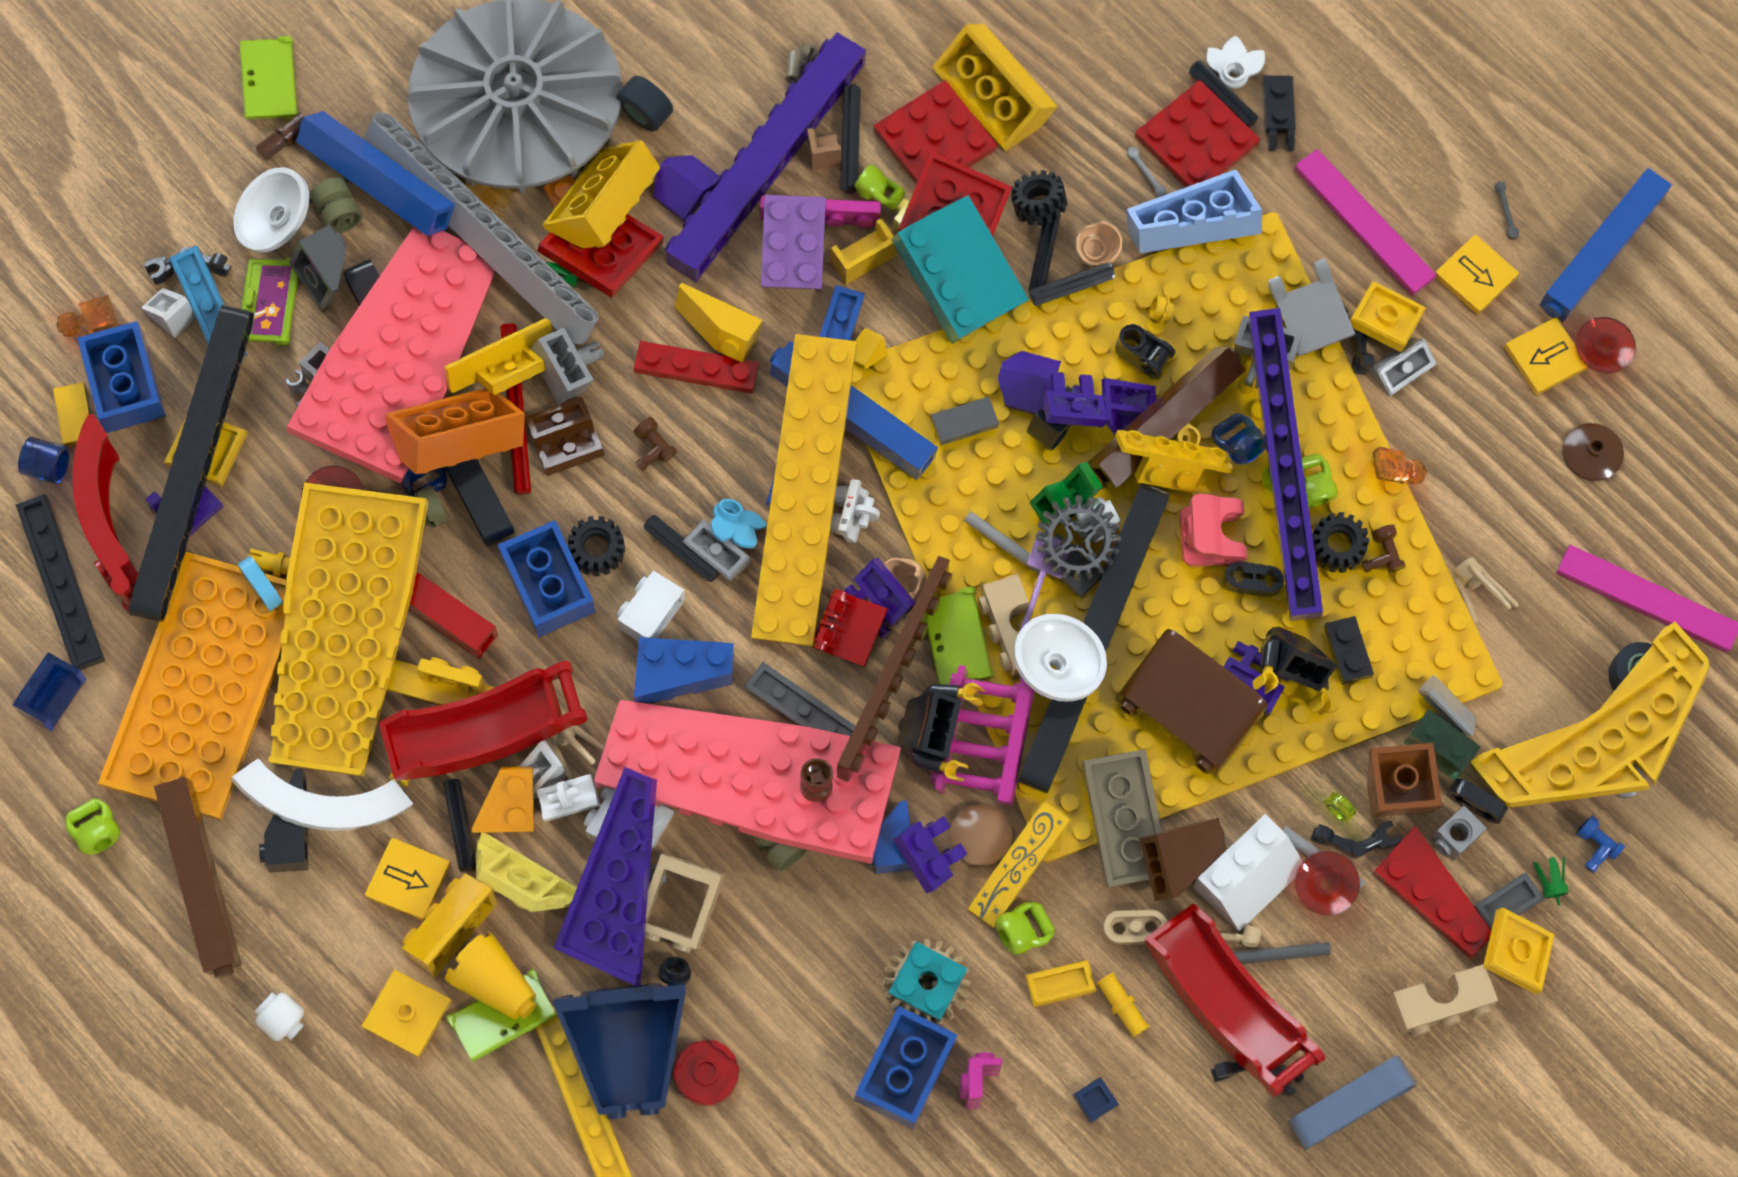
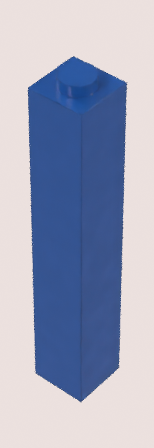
M321 111L303 117L299 125L300 131L296 141L299 145L425 235L430 236L447 229L455 206L453 202L326 112Z
M1650 168L1645 170L1545 293L1539 305L1544 308V311L1552 318L1557 317L1564 323L1662 202L1672 186L1670 182Z
M791 341L784 348H777L769 361L771 362L770 375L786 387H788L794 346ZM851 385L845 429L915 480H918L935 459L938 447Z

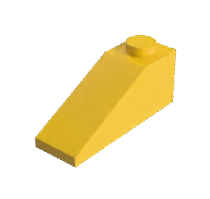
M684 283L679 285L674 308L714 350L739 362H743L758 341L763 320Z

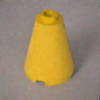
M486 931V938L482 934L474 938L455 958L459 962L455 971L449 967L446 972L445 980L451 986L514 1020L520 1016L525 1019L537 1005L534 1002L536 998L535 992L490 931Z

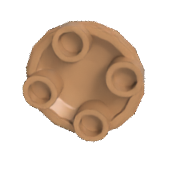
M977 804L966 807L956 815L951 823L949 837L952 848L959 843L962 844L967 852V855L962 860L968 866L973 867L991 865L1002 859L1011 848L1013 833L1011 823L1003 812L993 806Z

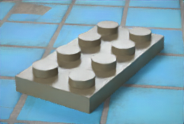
M1146 749L1081 761L1106 887L1149 880L1139 838L1160 833L1162 830Z

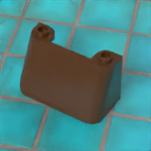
M1171 629L1164 631L1115 699L1118 702V707L1125 714L1141 716L1145 713L1191 748L1195 759L1194 765L1203 773H1211L1215 777L1258 725L1268 707L1266 700L1259 693Z

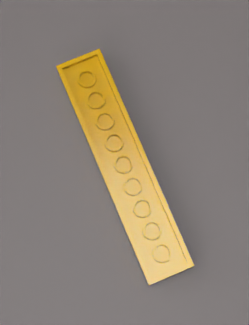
M795 334L751 634L752 639L814 647L815 641H813V638L816 636L857 348L856 341Z

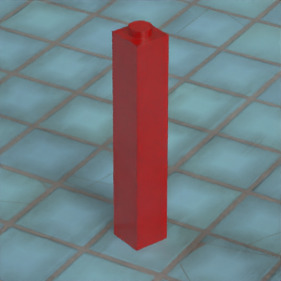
M416 571L408 611L471 655L480 659L498 637L496 626Z

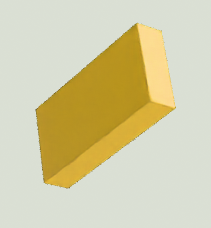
M84 382L53 388L62 444L65 448L76 446L82 425L86 417L91 414Z
M1088 960L1025 975L1033 1008L1096 993Z

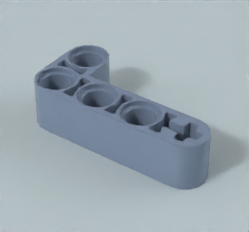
M1397 1055L1288 1120V1123L1303 1148L1307 1150L1386 1102L1405 1094L1418 1084L1401 1056Z

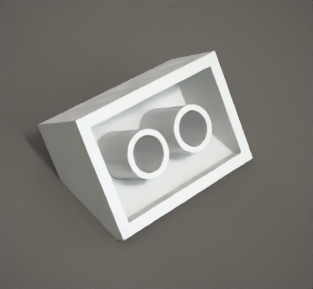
M1264 814L1197 878L1193 888L1239 933L1306 866L1289 837Z

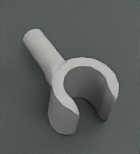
M295 370L299 381L291 383L287 377L285 381L291 392L301 393L304 396L308 389L307 381L301 371Z

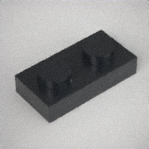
M1356 616L1325 623L1324 630L1334 662L1337 665L1336 668L1341 684L1372 678L1374 672Z

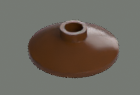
M1587 423L1575 427L1567 435L1563 443V457L1568 468L1577 476L1589 481H1601L1610 478L1619 470L1624 459V449L1621 440L1611 429L1600 424ZM1591 445H1597L1601 451H1594Z

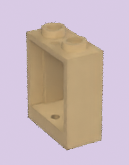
M666 853L661 854L648 889L645 938L660 942L661 937L673 941V948L690 953L691 948L699 949L725 874ZM666 870L710 885L692 937L648 922Z

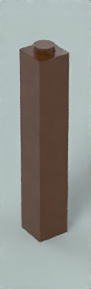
M1229 346L1214 347L1131 422L1124 431L1134 430L1144 435L1153 437L1163 436L1170 440L1246 371L1241 364L1240 355ZM1115 437L1090 459L1088 464L1103 487L1117 488L1137 470L1143 456L1122 452Z
M182 777L154 786L155 794L203 972L209 975L214 974L215 978L231 975L234 973L233 968L242 966L193 782L186 777Z

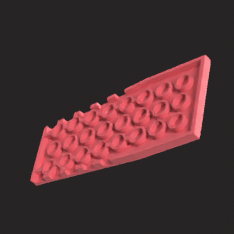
M413 227L327 353L287 425L286 432L398 483H402L409 468L399 459L385 421V413L445 398L448 386L444 367L461 359L464 347L470 337L473 325L479 315L496 271L464 240L444 231L427 236Z
M620 700L599 762L594 783L598 789L604 786L616 790L624 767L631 768L657 779L655 806L657 807L663 804L679 809V813L691 817L693 813L706 817L710 823L723 826V823L736 826L739 832L775 843L872 864L901 754V747L875 741L871 747L866 745L862 755H865V760L859 773L853 772L849 782L837 778V763L851 736L806 726ZM816 758L828 762L833 770L831 795L821 802L807 800L802 795L800 788L802 766L806 761Z

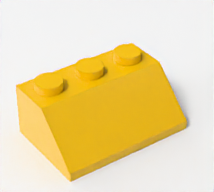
M466 873L460 879L455 878L445 890L447 895L439 904L434 903L424 915L426 920L418 929L415 927L411 929L403 939L404 946L401 949L404 954L434 979L498 904L489 886Z

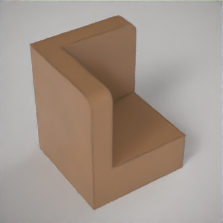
M808 128L807 146L812 170L841 166L842 150L841 145H838L836 134L815 137L814 129Z

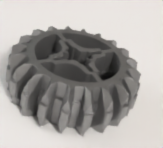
M1076 495V505H1071L1069 498L1064 497L1065 508L1060 509L1058 503L1054 502L1052 506L1057 513L1052 515L1050 512L1044 511L1043 516L1049 520V523L1038 522V528L1046 532L1036 534L1035 538L1037 541H1045L1046 544L1038 546L1037 550L1038 553L1049 552L1043 557L1042 561L1044 564L1055 561L1051 567L1053 573H1056L1062 566L1064 567L1062 571L1063 578H1067L1070 570H1073L1075 580H1080V571L1085 570L1087 578L1090 579L1093 577L1090 568L1095 566L1099 573H1103L1104 569L1100 562L1103 560L1109 565L1113 563V560L1107 553L1117 554L1119 551L1117 547L1110 545L1111 542H1119L1121 540L1120 535L1111 534L1112 531L1119 529L1118 523H1107L1114 517L1111 511L1103 516L1101 515L1105 509V504L1102 502L1093 509L1094 498L1092 497L1087 499L1086 505H1082L1081 495ZM1084 513L1094 517L1096 520L1084 525H1077L1068 515ZM1061 521L1066 529V536L1060 542V545L1053 548V531L1058 522ZM1069 525L1072 526L1074 531L1078 530L1079 534L1081 531L1086 533L1083 535V540L1087 550L1081 544L1078 545L1077 542L1075 544L1071 543L1073 536ZM1102 527L1104 533L1103 543L1100 550L1095 554L1090 547V539ZM1077 550L1083 553L1088 560L1071 562L1063 559L1061 555Z

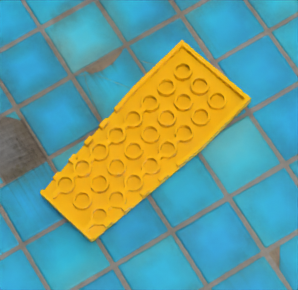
M304 483L286 581L283 611L285 614L284 630H281L280 644H282L281 662H278L277 669L279 682L278 692L275 694L274 699L276 712L274 725L271 728L273 741L271 756L268 757L270 763L360 777L364 776L413 593L429 504L426 498Z

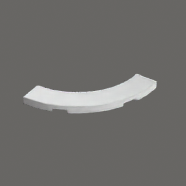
M256 759L231 778V781L238 789L261 808L264 807L285 821L318 830H354L373 824L376 825L398 816L413 805L412 801L394 779L375 790L363 794L342 797L322 796L303 791L286 783L266 768L259 759Z

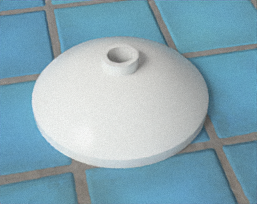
M279 167L262 173L247 186L237 203L234 213L235 235L243 246L254 252H269L281 247L295 236L306 218L309 206V190L303 177L292 169Z
M1062 614L1038 616L1024 625L1014 643V661L1020 676L1034 691L1047 698L1057 701L1083 699L1098 688L1105 676L1107 658L1100 639L1087 625L1073 617ZM1050 665L1055 666L1057 670L1053 669Z

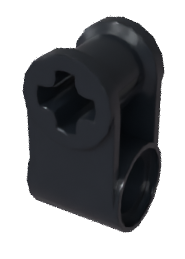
M1136 324L1124 326L1115 344V351L1120 358L1131 363L1145 375L1154 379L1161 377L1162 368L1168 359H1172L1176 355L1175 349L1169 343L1155 337ZM1124 339H1133L1137 345H1127Z

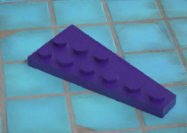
M624 767L553 948L628 983L641 986L657 779Z

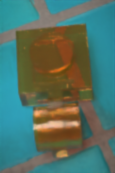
M109 295L79 303L82 314L76 315L74 312L63 313L58 317V322L56 323L58 331L64 337H72L79 334L81 331L80 327L84 324L88 334L118 326Z
M1378 447L1372 452L1376 479L1400 484L1406 481L1412 485L1420 484L1425 480L1427 475L1426 466L1417 459L1406 462L1405 452L1384 447Z

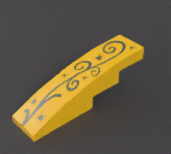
M1044 801L969 906L968 911L994 929L996 919L1007 912L1071 819Z

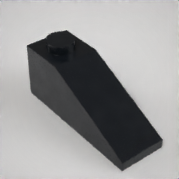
M296 769L289 784L307 792V776L303 769ZM274 814L264 833V844L259 845L260 863H265L270 873L309 870L308 827L285 821L280 816Z

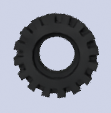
M1041 170L1040 175H1037L1036 171H1032L1030 177L1024 174L1021 176L1022 181L1018 179L1015 181V187L1011 189V198L1017 218H1020L1021 222L1024 223L1027 220V224L1033 226L1034 221H1036L1037 226L1043 225L1042 221L1047 220L1048 224L1052 223V217L1059 219L1061 217L1060 212L1064 213L1066 211L1068 201L1064 184L1060 176L1056 177L1054 172L1050 171L1047 175L1046 170ZM1037 196H1047L1041 200H1031Z
M1339 512L1336 517L1334 513L1328 514L1327 519L1323 517L1319 521L1312 536L1316 561H1321L1320 567L1324 569L1327 565L1330 567V572H1335L1336 569H1339L1340 573H1344L1347 568L1351 571L1357 564H1360L1369 544V538H1366L1368 534L1367 528H1361L1363 522L1360 519L1354 522L1353 515L1349 514L1348 518H1345L1344 512ZM1333 533H1343L1350 539L1351 548L1343 553L1335 552L1328 544V537Z
M593 516L588 517V522H584L583 519L578 522L579 526H573L571 529L572 535L568 536V548L579 571L583 569L586 575L594 572V577L600 576L599 572L603 571L605 575L610 574V569L616 570L619 567L618 562H622L624 558L625 544L621 529L618 525L615 527L614 521L611 519L606 522L603 516H599L598 520H594ZM600 536L607 540L609 546L603 555L591 556L584 549L586 541L591 537Z

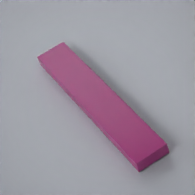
M1318 149L1295 165L1294 170L1412 296L1435 280L1436 274Z
M1569 545L1556 571V574L1667 626L1675 621L1688 636L1725 653L1731 650L1738 634V622L1575 546Z

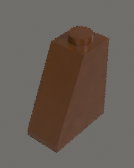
M1219 818L1199 821L1139 838L1155 901L1179 897L1227 849L1224 840V830L1221 827Z

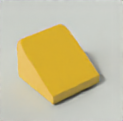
M865 328L856 339L855 365L867 369L888 355L882 335Z

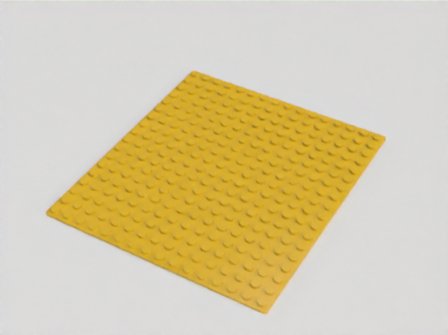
M1271 212L1262 215V234L1167 249L1114 268L1115 278L1038 306H1034L1029 298L1025 303L951 344L942 329L888 348V355L867 369L854 364L851 383L853 387L938 447L935 459L920 478L915 480L865 444L912 556L925 570L926 579L938 555L950 560L949 572L953 574L947 590L941 589L938 597L957 593L959 589L975 587V598L990 667L994 673L993 678L983 681L1014 686V684H1020L1021 677L1012 680L1010 672H1005L999 659V654L1002 653L999 643H993L988 626L992 624L988 614H982L978 603V597H981L982 585L1018 574L1029 605L1039 575L964 521L966 516L972 511L1030 553L1037 532L1045 533L1046 531L1038 528L1037 524L1041 521L1029 502L1045 486L1062 481L1078 464L1088 462L1115 438L1107 424L1104 427L1072 425L1060 444L1054 450L1049 451L1026 432L1034 415L1005 407L998 382L1002 362L1020 351H1025L1061 361L1058 372L1064 373L1065 388L1068 386L1072 389L1073 385L1079 386L1078 378L1080 374L1092 375L1094 395H1102L1101 380L1107 378L1156 386L1157 400L1214 347L1229 346L1234 349V343L1243 315L1249 317V312L1278 308L1269 290L1268 280L1280 276L1287 293L1311 284L1277 213ZM1156 295L1162 297L1168 295L1170 303L1174 304L1173 313L1168 321L1164 320L1158 324L1156 320L1149 318L1151 303ZM1282 319L1283 327L1286 328L1284 321ZM1129 324L1139 325L1155 337L1166 341L1175 349L1176 355L1174 358L1168 359L1162 368V375L1159 379L1145 375L1140 369L1117 355L1115 344L1124 326ZM1124 339L1127 345H1137L1133 339ZM1340 342L1300 357L1296 354L1292 369H1289L1301 458L1315 453L1321 455L1329 463L1332 480L1335 482L1338 490V495L1334 500L1309 508L1312 534L1319 521L1323 517L1327 519L1328 514L1334 513L1336 517L1339 512H1344L1345 518H1348L1349 514L1354 516V522L1360 519L1363 522L1361 528H1367L1368 534L1366 538H1369V544L1362 561L1367 559L1369 561L1385 554L1382 544L1374 542L1371 532L1380 527L1393 524L1397 530V535L1393 541L1400 560H1404L1406 567L1392 573H1388L1386 567L1373 569L1365 573L1360 562L1351 571L1347 568L1346 572L1340 573L1339 569H1336L1335 572H1330V567L1327 565L1323 569L1320 567L1321 561L1318 560L1316 565L1323 607L1322 617L1290 621L1285 581L1279 593L1272 597L1235 593L1226 588L1223 577L1228 566H1189L1183 562L1180 512L1184 507L1191 506V499L1195 495L1208 494L1217 497L1237 498L1244 502V514L1242 517L1233 522L1221 523L1222 533L1229 540L1243 543L1247 547V560L1245 562L1274 566L1283 574L1258 389H1255L1257 380L1255 376L1252 387L1244 384L1252 358L1239 354L1241 364L1246 371L1189 422L1200 433V443L1198 446L1218 447L1224 450L1233 466L1232 472L1229 474L1204 469L1192 493L1155 486L1170 492V496L1107 648L1105 676L1098 688L1086 699L1048 794L1021 784L1017 780L1014 797L1026 825L1044 801L1071 819L1043 860L1044 863L1055 861L1097 844L1081 761L1146 749L1159 820H1162L1438 714L1418 693V689L1432 675L1436 676L1462 704L1498 691L1502 687L1503 683L1454 583L1364 392L1353 373ZM989 396L999 422V427L941 446L931 421V415ZM1186 435L1183 436L1184 441L1187 440ZM1318 465L1304 469V476L1322 472L1321 466ZM1135 472L1117 488L1103 487L1093 497L1094 499L1101 497L1105 501L1110 500L1121 520L1118 523L1119 529L1114 533L1117 535L1122 530L1141 484L1137 482L1134 476ZM1076 515L1071 517L1072 521L1077 520ZM1062 523L1056 525L1053 537L1059 534L1065 538L1066 529ZM1069 525L1073 536L1071 543L1075 544L1077 542L1078 545L1081 544L1087 550L1083 538H1080L1077 531H1074L1072 526ZM1333 533L1328 537V544L1335 552L1343 553L1351 548L1350 539L1343 533ZM1103 540L1096 543L1090 542V547L1095 554L1100 550ZM1111 542L1110 545L1115 546L1116 542ZM1102 560L1100 564L1105 571L1107 563ZM1235 571V574L1232 576L1235 577L1236 583H1241L1242 579H1244L1241 577L1240 571ZM1046 573L1030 620L1046 614H1062L1073 617L1083 623L1100 581L1080 599L1059 578ZM1266 575L1265 580H1261L1265 581L1266 587L1269 588L1272 587L1273 583H1277L1272 581V576ZM1025 613L1016 615L1010 620L1012 628L1018 633L1020 632ZM1356 616L1374 672L1372 678L1342 685L1337 668H1335L1329 677V690H1326V693L1333 701V707L1321 715L1318 714V711L1312 713L1308 707V701L1317 696L1315 690L1290 679L1287 682L1277 676L1279 684L1285 686L1270 715H1263L1258 725L1216 777L1211 773L1205 774L1194 765L1193 750L1145 713L1141 716L1135 714L1129 716L1118 707V702L1115 701L1120 690L1166 629L1179 633L1223 667L1229 656L1239 662L1243 659V657L1232 652L1238 641L1247 646L1252 644L1259 648L1258 652H1260L1267 632L1271 628L1278 626L1309 639L1334 662L1324 625L1328 622ZM1251 663L1249 666L1257 672L1263 673L1260 666ZM1050 665L1053 669L1057 670L1055 666ZM1034 691L1018 779L1051 701L1050 698L1042 696ZM980 693L973 695V697L983 701L982 705L976 706L980 713L1008 717L1009 714L1014 715L1016 703L1011 702L1009 698ZM985 726L993 747L1002 748L1003 745L1008 746L1010 734L1005 733L1004 729Z

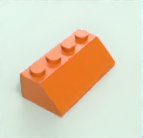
M486 388L385 413V421L399 459L415 474H425L434 469L455 466L460 462L481 459L490 454L507 452L510 449L523 446L525 413L500 393L493 395Z

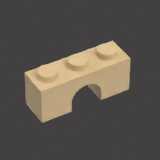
M1016 574L982 585L981 597H978L982 614H988L992 624L988 626L993 643H999L1002 653L999 654L1002 668L1005 672H1010L1012 680L1021 676L1016 668L1013 654L1014 643L1019 633L1012 628L1010 620L1016 615L1025 613L1028 607V599L1020 578Z
M1480 965L1454 973L1448 979L1452 990V1000L1449 1003L1443 1004L1434 1001L1428 995L1424 983L1393 992L1388 1001L1400 1034L1411 1033L1412 1037H1417L1430 1032V1026L1441 1023L1442 1027L1446 1028L1460 1023V1017L1472 1014L1473 1018H1478L1491 1013L1490 1008L1498 1002V998L1487 969Z

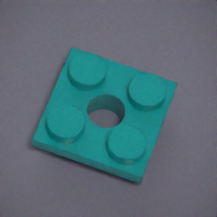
M916 941L888 994L941 1021L968 968ZM925 974L933 975L937 980V986L932 990H925L919 985V978Z

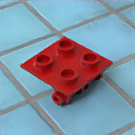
M834 589L830 595L831 598L826 611L823 613L824 616L820 620L816 636L813 638L815 642L812 648L865 667L888 608L849 595L842 590Z

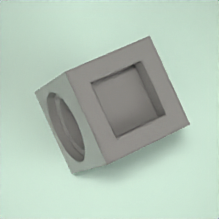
M1463 806L1436 831L1431 839L1435 842L1434 846L1439 853L1445 857L1449 856L1455 861L1487 828ZM1450 830L1460 831L1464 841H1455L1450 835Z

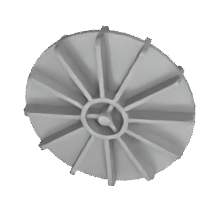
M496 0L475 6L464 12L461 8L454 10L455 17L440 27L427 42L421 43L419 55L410 76L408 87L410 115L417 135L425 148L448 170L466 179V183L471 186L477 183L495 188H519L521 194L526 193V188L547 184L567 175H571L572 178L578 175L577 169L593 158L605 143L610 142L612 131L621 110V101L616 98V95L622 89L620 69L610 45L604 38L603 32L575 12L564 8V2L556 0L554 4L541 0Z

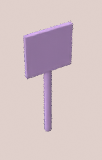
M1052 536L1053 548L1060 545L1062 540ZM1036 538L1027 565L1040 570L1020 631L1030 621L1046 573L1061 579L1064 568L1061 566L1056 573H1053L1051 567L1055 561L1053 560L1048 564L1043 563V557L1049 552L1038 553L1037 547L1046 543L1045 541H1037ZM1070 552L1064 553L1061 557L1068 560Z

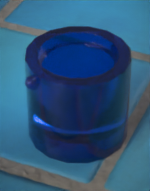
M30 436L26 439L20 451L18 472L23 476L59 484L68 468L70 458L69 447Z

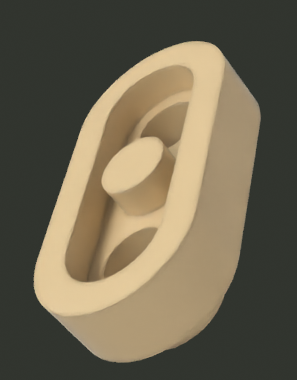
M1156 910L1114 911L1106 917L1103 923V935L1107 941L1114 945H1144V938L1151 934L1145 930V925L1153 924L1157 930L1167 922V919ZM1121 925L1124 928V933L1116 934L1113 931V926Z

